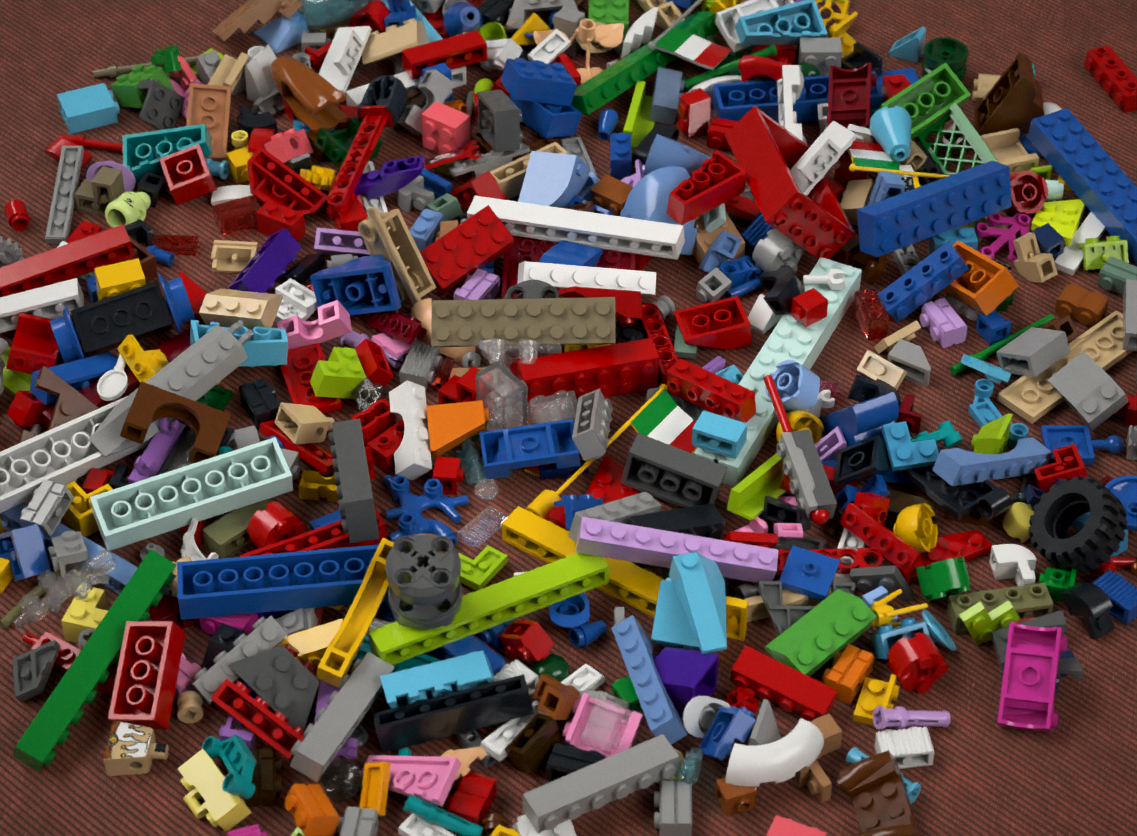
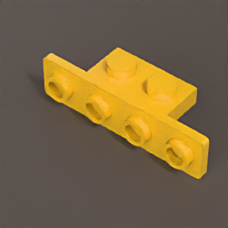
M132 334L127 335L118 347L119 353L140 383L141 381H148L169 364L166 356L160 349L144 351Z

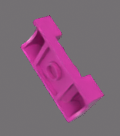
M1010 622L997 721L999 727L1048 733L1052 732V728H1057L1059 713L1054 712L1053 704L1058 662L1061 652H1066L1067 637L1063 636L1062 627H1033Z

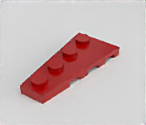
M979 530L940 536L934 549H930V552L920 553L911 573H905L900 568L898 570L910 585L919 581L915 569L923 565L925 567L934 562L955 557L959 558L961 556H964L965 562L990 553L992 545Z

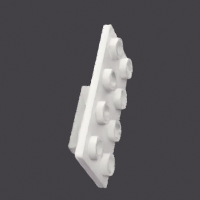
M370 26L342 27L337 29L319 72V75L336 89L346 92L372 29Z
M835 121L830 123L790 169L799 190L807 196L812 188L824 177L832 165L852 145L857 135Z

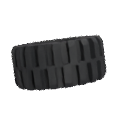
M1080 476L1073 477L1072 480L1069 478L1061 481V484L1051 486L1050 491L1047 494L1043 493L1040 497L1041 501L1039 504H1035L1033 508L1034 514L1030 516L1029 520L1031 525L1029 527V536L1031 537L1032 546L1057 569L1071 571L1073 568L1076 570V574L1077 572L1079 574L1087 573L1089 569L1096 570L1101 567L1100 564L1103 562L1107 563L1112 559L1110 556L1114 552L1117 553L1120 548V541H1124L1126 534L1124 530L1127 529L1126 510L1122 506V502L1112 492L1093 478H1083ZM1090 512L1085 526L1077 534L1066 539V534L1071 524L1079 516Z

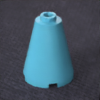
M894 106L895 108L882 107L870 118V132L893 161H903L909 157L911 152L910 114L900 106Z

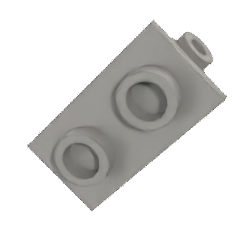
M273 90L265 98H258L253 103L251 113L258 115L269 111L273 116L276 114L273 107L278 112L282 111L284 103L279 90Z

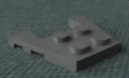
M759 581L758 590L778 636L816 607L784 606L782 581ZM833 582L831 591L833 593L840 589L853 595L855 582Z
M1063 611L1053 612L1019 623L1033 627H1062L1063 633L1067 632V623ZM1009 626L992 631V642L1001 671H1004ZM1059 658L1057 677H1060L1061 673L1073 675V679H1083V669L1079 658Z

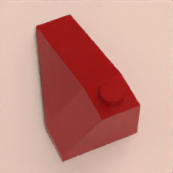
M577 286L558 290L559 295L565 298L615 297L616 321H620V325L634 324L633 320L642 319L641 291Z

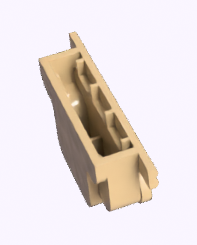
M377 207L369 208L367 212L370 218L358 224L359 233L364 239L370 255H384L385 261H390L401 302L405 299H410L414 306L417 302L421 301V297L435 289L436 285L400 210L393 209L390 212L379 213Z

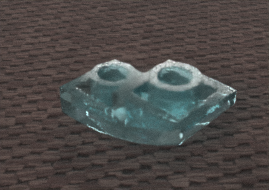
M691 747V752H686L685 759L681 760L680 775H682L687 784H694L699 780L704 754L702 748Z

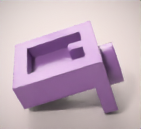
M228 717L226 724L220 728L219 739L223 741L235 734L243 738L249 749H256L254 733L246 730H236L234 717Z

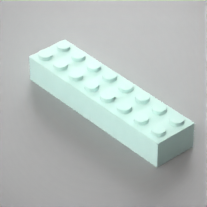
M274 437L92 496L90 501L93 515L107 551H111L190 525L193 517L202 521L293 491V483L290 469L277 439Z

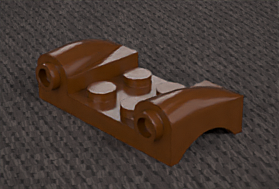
M889 750L858 761L840 770V777L837 778L841 790L843 792L847 791L852 797L862 831L858 836H920L898 762Z

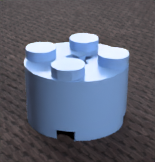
M785 360L776 366L778 369L774 374L770 373V375L773 377L784 409L790 412L814 408L818 401L817 396L820 389L819 376L794 360ZM765 386L766 394L770 398L768 390Z

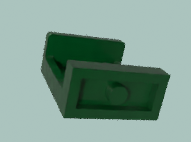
M352 117L349 119L347 128L329 133L324 127L320 128L314 144L341 169L362 122L357 117ZM380 138L369 160L377 158L383 143Z

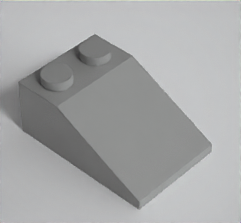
M1084 351L1048 379V382L1082 421L1088 425L1091 431L1128 403L1125 392Z

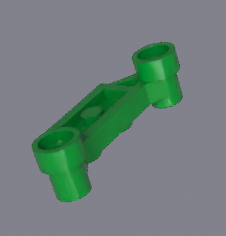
M178 45L156 49L155 53L151 55L152 65L164 64L165 72L182 70L181 62L178 61L177 57L180 56Z

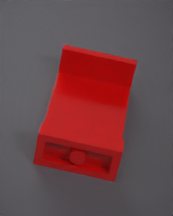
M19 313L6 369L32 374L33 371L40 370L43 366L47 368L55 366L59 347L50 321L54 319Z

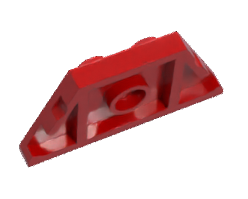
M605 455L586 494H593V499L603 498V504L639 494L641 491L621 484L624 467Z

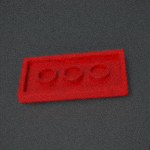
M320 343L288 349L287 365L278 366L291 403L314 406L322 414L341 410L342 402L340 398L315 396L310 383L318 360L326 361Z

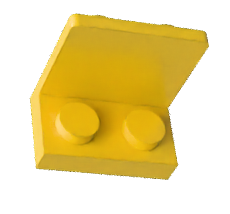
M856 11L850 16L846 14L839 21L840 24H833L827 31L829 35L826 38H841L842 58L853 54L854 43H857L846 32L858 15Z

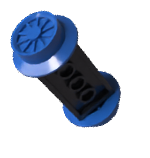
M158 274L164 297L157 281L71 310L76 327L73 325L67 306H64L63 316L50 321L64 363L85 358L81 344L86 356L91 357L118 348L127 335L132 334L139 341L172 330L174 326L170 314L178 334H181L182 324L195 320L181 277L167 281Z

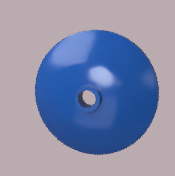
M1137 475L1117 477L1109 481L1105 487L1122 502V506L1127 514L1125 518L1127 520V529L1137 531Z

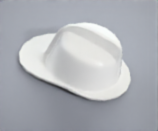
M708 696L693 698L687 704L683 713L685 729L695 737L704 738L720 707L730 708V705L722 700Z

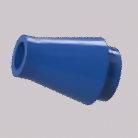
M605 109L600 113L598 131L600 139L608 140L610 134L619 123L616 111Z
M602 620L585 623L569 630V640L575 648H585L599 637L605 635L607 627Z

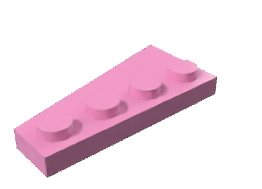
M369 755L366 763L388 762L391 764L388 790L406 796L412 794L421 800L443 806L461 766V762L457 757ZM363 767V769H362V771H361V774H360V778H361L362 780H363V774H364V767Z

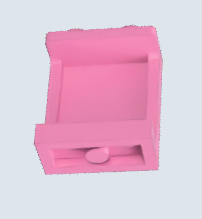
M584 692L582 698H578L575 701L572 709L575 716L572 722L568 721L566 723L562 736L566 737L565 744H572L576 748L586 751L596 750L608 758L632 747L642 723L643 714L635 711L632 713L591 698L589 694Z

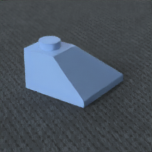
M296 11L289 19L281 16L254 31V36L264 44H269L275 53H279L300 43L303 30H307V33H309L308 19Z

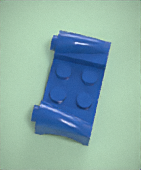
M573 419L479 432L486 479L510 476V469L556 463L557 469L580 466L579 450L572 439Z

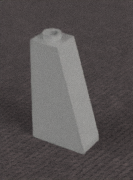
M1126 279L1123 294L1122 350L1137 351V280Z

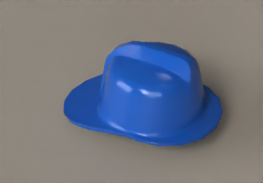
M583 592L549 605L551 621L558 626L568 628V630L585 624L590 617L587 595Z

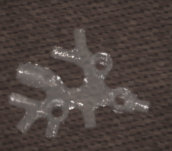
M486 339L479 342L482 356L486 360L489 359V364H494L496 370H510L512 360H521V364L532 365L535 364L537 357L562 352L561 344H537V340H519V344H505L504 339Z
M108 549L105 551L100 550L89 560L81 561L78 564H67L64 578H61V575L58 577L54 572H50V570L44 571L37 580L39 581L38 585L45 592L46 596L40 599L37 594L33 595L32 592L24 595L20 599L21 608L23 609L21 611L22 615L16 618L13 623L20 629L28 622L31 624L41 620L47 615L49 608L54 613L59 612L63 602L71 595L77 600L85 599L92 591L93 585L109 582L110 578L107 574L118 566L115 558Z

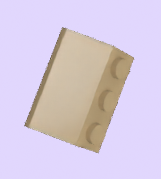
M415 18L404 21V26L397 27V24L386 27V32L379 34V31L370 33L362 52L363 65L395 56L408 48L430 43L423 21H416Z
M218 289L205 295L199 314L205 325H210L212 320H216L220 323V327H231L238 320H242L243 326L247 329L253 330L255 326L272 328L283 297L278 294Z

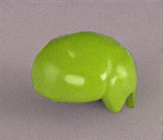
M487 23L479 29V33L485 41L507 39L505 29L500 23Z

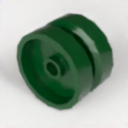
M950 37L931 39L924 47L922 76L924 77L946 62L962 82L967 70L966 63L969 54L967 46L963 42Z

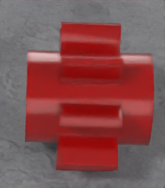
M738 686L737 690H732L727 696L726 703L730 707L735 706L739 709L744 707L753 713L758 708V700L753 697L755 691L749 688Z

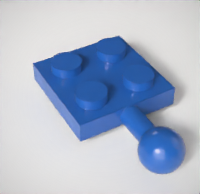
M1042 425L1040 430L1042 444L1051 452L1052 450L1075 444L1084 465H1094L1095 456L1093 449H1106L1109 453L1117 454L1124 447L1122 438L1117 435H1111L1106 440H1091L1088 425ZM1053 454L1049 460V464L1055 463Z

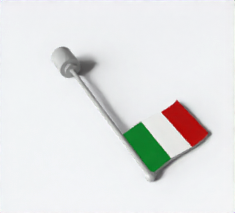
M697 0L657 39L648 43L650 50L658 49L711 70L732 51V49L722 47L694 34L674 28L703 0Z

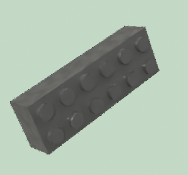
M360 418L332 423L333 432L328 434L343 533L349 534L350 543L379 539Z

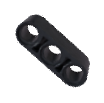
M662 123L656 124L634 150L632 162L635 164V160L639 159L645 165L656 135L659 134L677 141L679 130Z

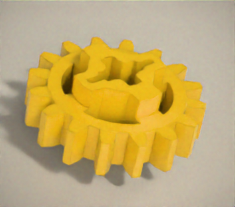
M312 165L311 170L301 169L300 176L316 188L330 191L333 190L337 170Z

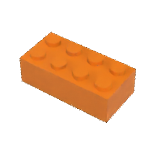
M957 240L953 247L959 252L969 270L947 285L943 290L983 315L988 316L1019 285L1006 267Z

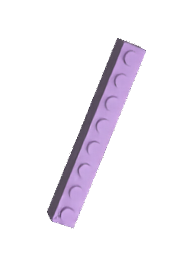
M582 517L575 550L576 553L666 568L671 567L673 556L698 552L716 562L723 577L759 583V581H773L777 572L778 549Z

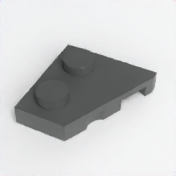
M896 565L852 568L849 577L852 582H855V586L859 591L869 593L883 586L888 591V595L901 589L902 593L895 598L913 601L914 591Z

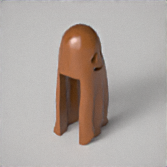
M283 56L272 62L270 75L274 84L296 118L309 127L314 134H317L320 128L324 127L329 131L338 123H345L348 120V116L334 104L346 100L345 92L336 89L325 78L293 57Z

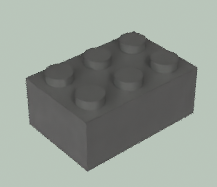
M502 90L477 92L478 132L495 152L519 150L520 142L523 139L522 131L519 129V122L522 121L521 110Z

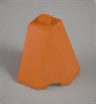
M483 400L426 406L432 458L440 456L479 434V432L486 430L485 422H490L489 409L484 408Z

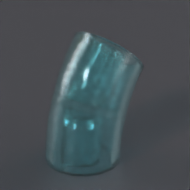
M303 0L308 31H314L339 24L361 11L368 5L369 0Z

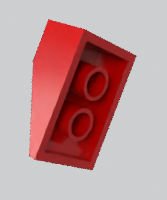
M738 296L673 311L685 344L729 350L752 345L751 325Z

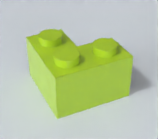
M333 347L328 361L318 360L310 383L315 396L359 399L367 378L355 349Z

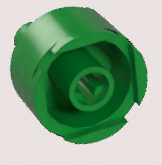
M964 556L915 568L922 596L926 597V601L945 597L948 591L950 595H956L970 590L971 582Z

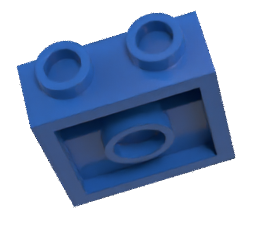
M735 706L730 708L720 707L696 753L705 758L723 761L731 753L733 741L744 743L745 740L751 737L753 725L756 722V719L753 718L755 714L744 707H740V709Z

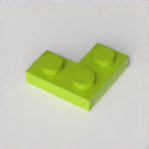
M488 545L474 560L458 553L461 561V576L459 580L461 583L477 591L483 589L508 562V555Z
M1009 600L987 613L982 603L978 602L959 614L977 646L992 639V631L1008 627L1010 622L1020 620Z

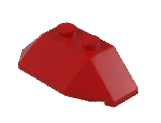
M261 146L247 161L250 194L265 204L270 200L308 215L316 213L327 201L328 196Z

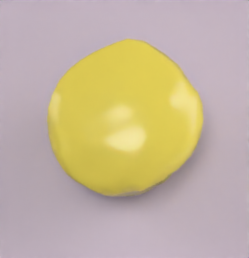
M1022 502L1014 503L1005 515L1002 523L1007 534L1012 538H1019L1021 543L1031 538L1029 536V527H1031L1029 520L1034 511L1030 505Z

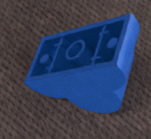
M377 254L360 257L341 266L321 270L310 276L318 307L338 300L350 315L393 311L398 310L402 306L390 261H385L384 255Z
M891 392L818 418L824 426L826 435L839 426L846 440L847 447L877 435L885 442L882 426L895 423L898 419V401L895 392Z

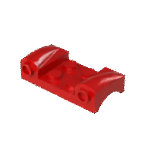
M793 44L775 45L778 52L776 56H743L738 61V70L741 71V82H746L750 77H771L776 82L782 79V65L798 64L799 46ZM752 45V54L766 49L770 45Z

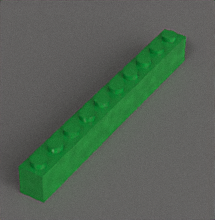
M698 11L674 27L703 39L707 34L714 35L720 31L715 23L716 12ZM647 43L578 86L571 105L582 112V114L589 115L636 85L637 81H642L656 72L658 67H664L678 58V56L658 49L650 50Z
M153 550L149 551L15 746L13 757L40 772L44 765L49 766L57 754L54 752L57 745H64L71 733L68 729L72 723L77 725L84 714L82 711L86 703L91 705L98 693L95 689L99 683L104 685L111 674L109 671L111 665H118L126 621H147L151 615L148 612L152 605L157 607L164 595L161 593L164 587L170 588L177 576L173 574L176 568L175 563Z

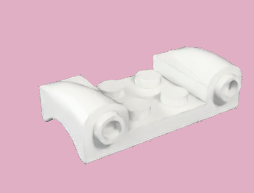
M749 0L718 12L715 23L734 53L751 46L741 45L735 30L739 17L794 2L793 0Z
M782 65V79L777 80L779 124L807 144L802 134V124H796L797 114L796 111H793V105L800 98L804 87V77L799 65Z

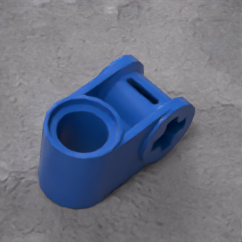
M749 256L725 261L720 265V271L732 281L730 289L756 279L762 274V271L753 265V260Z

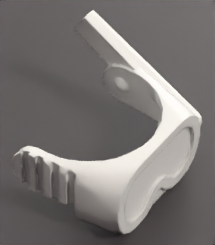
M193 517L188 531L183 535V545L180 550L182 558L188 556L192 561L219 559L218 554L215 552L211 553L208 558H205L198 549L194 540V534L199 520Z

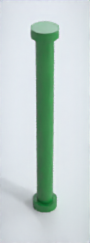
M773 43L770 44V47L748 56H776L778 52ZM739 59L690 79L684 78L686 89L689 90L691 86L737 69Z

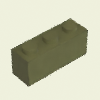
M266 499L230 511L222 518L202 529L205 547L212 553H217L218 558L221 559L229 558L250 545L252 542L249 540L250 535L247 533L248 523L258 509L263 511L268 507L265 504L269 503V501Z

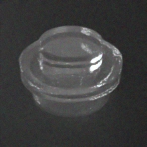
M482 479L475 487V495L481 500H492L499 493L498 486L492 479Z

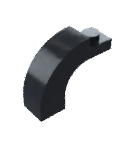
M781 265L777 271L763 272L758 277L768 292L763 299L775 315L790 314L792 299L805 292V286L792 267L788 265Z

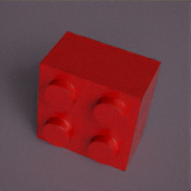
M199 144L159 159L170 192L177 205L217 190L207 160Z

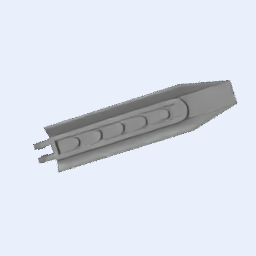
M238 320L228 330L216 325L145 383L197 401L248 359L242 345L250 340L254 333L249 330L237 340L233 334L243 327L244 323L242 320ZM138 389L116 405L90 437L89 441L104 457L140 444L120 436ZM167 417L169 423L175 419ZM162 418L150 425L144 442H147L161 430L159 423Z

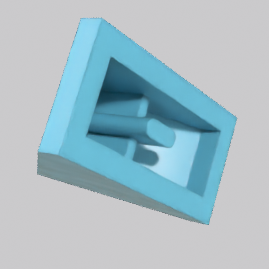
M923 26L894 42L888 54L892 57L917 63L924 52L926 28Z

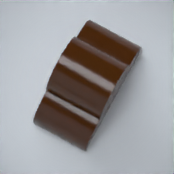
M1019 53L974 110L975 126L980 136L1016 128L1020 130V135L1029 134L1031 120L1045 115L1042 88L1034 79L1031 60L1026 55Z

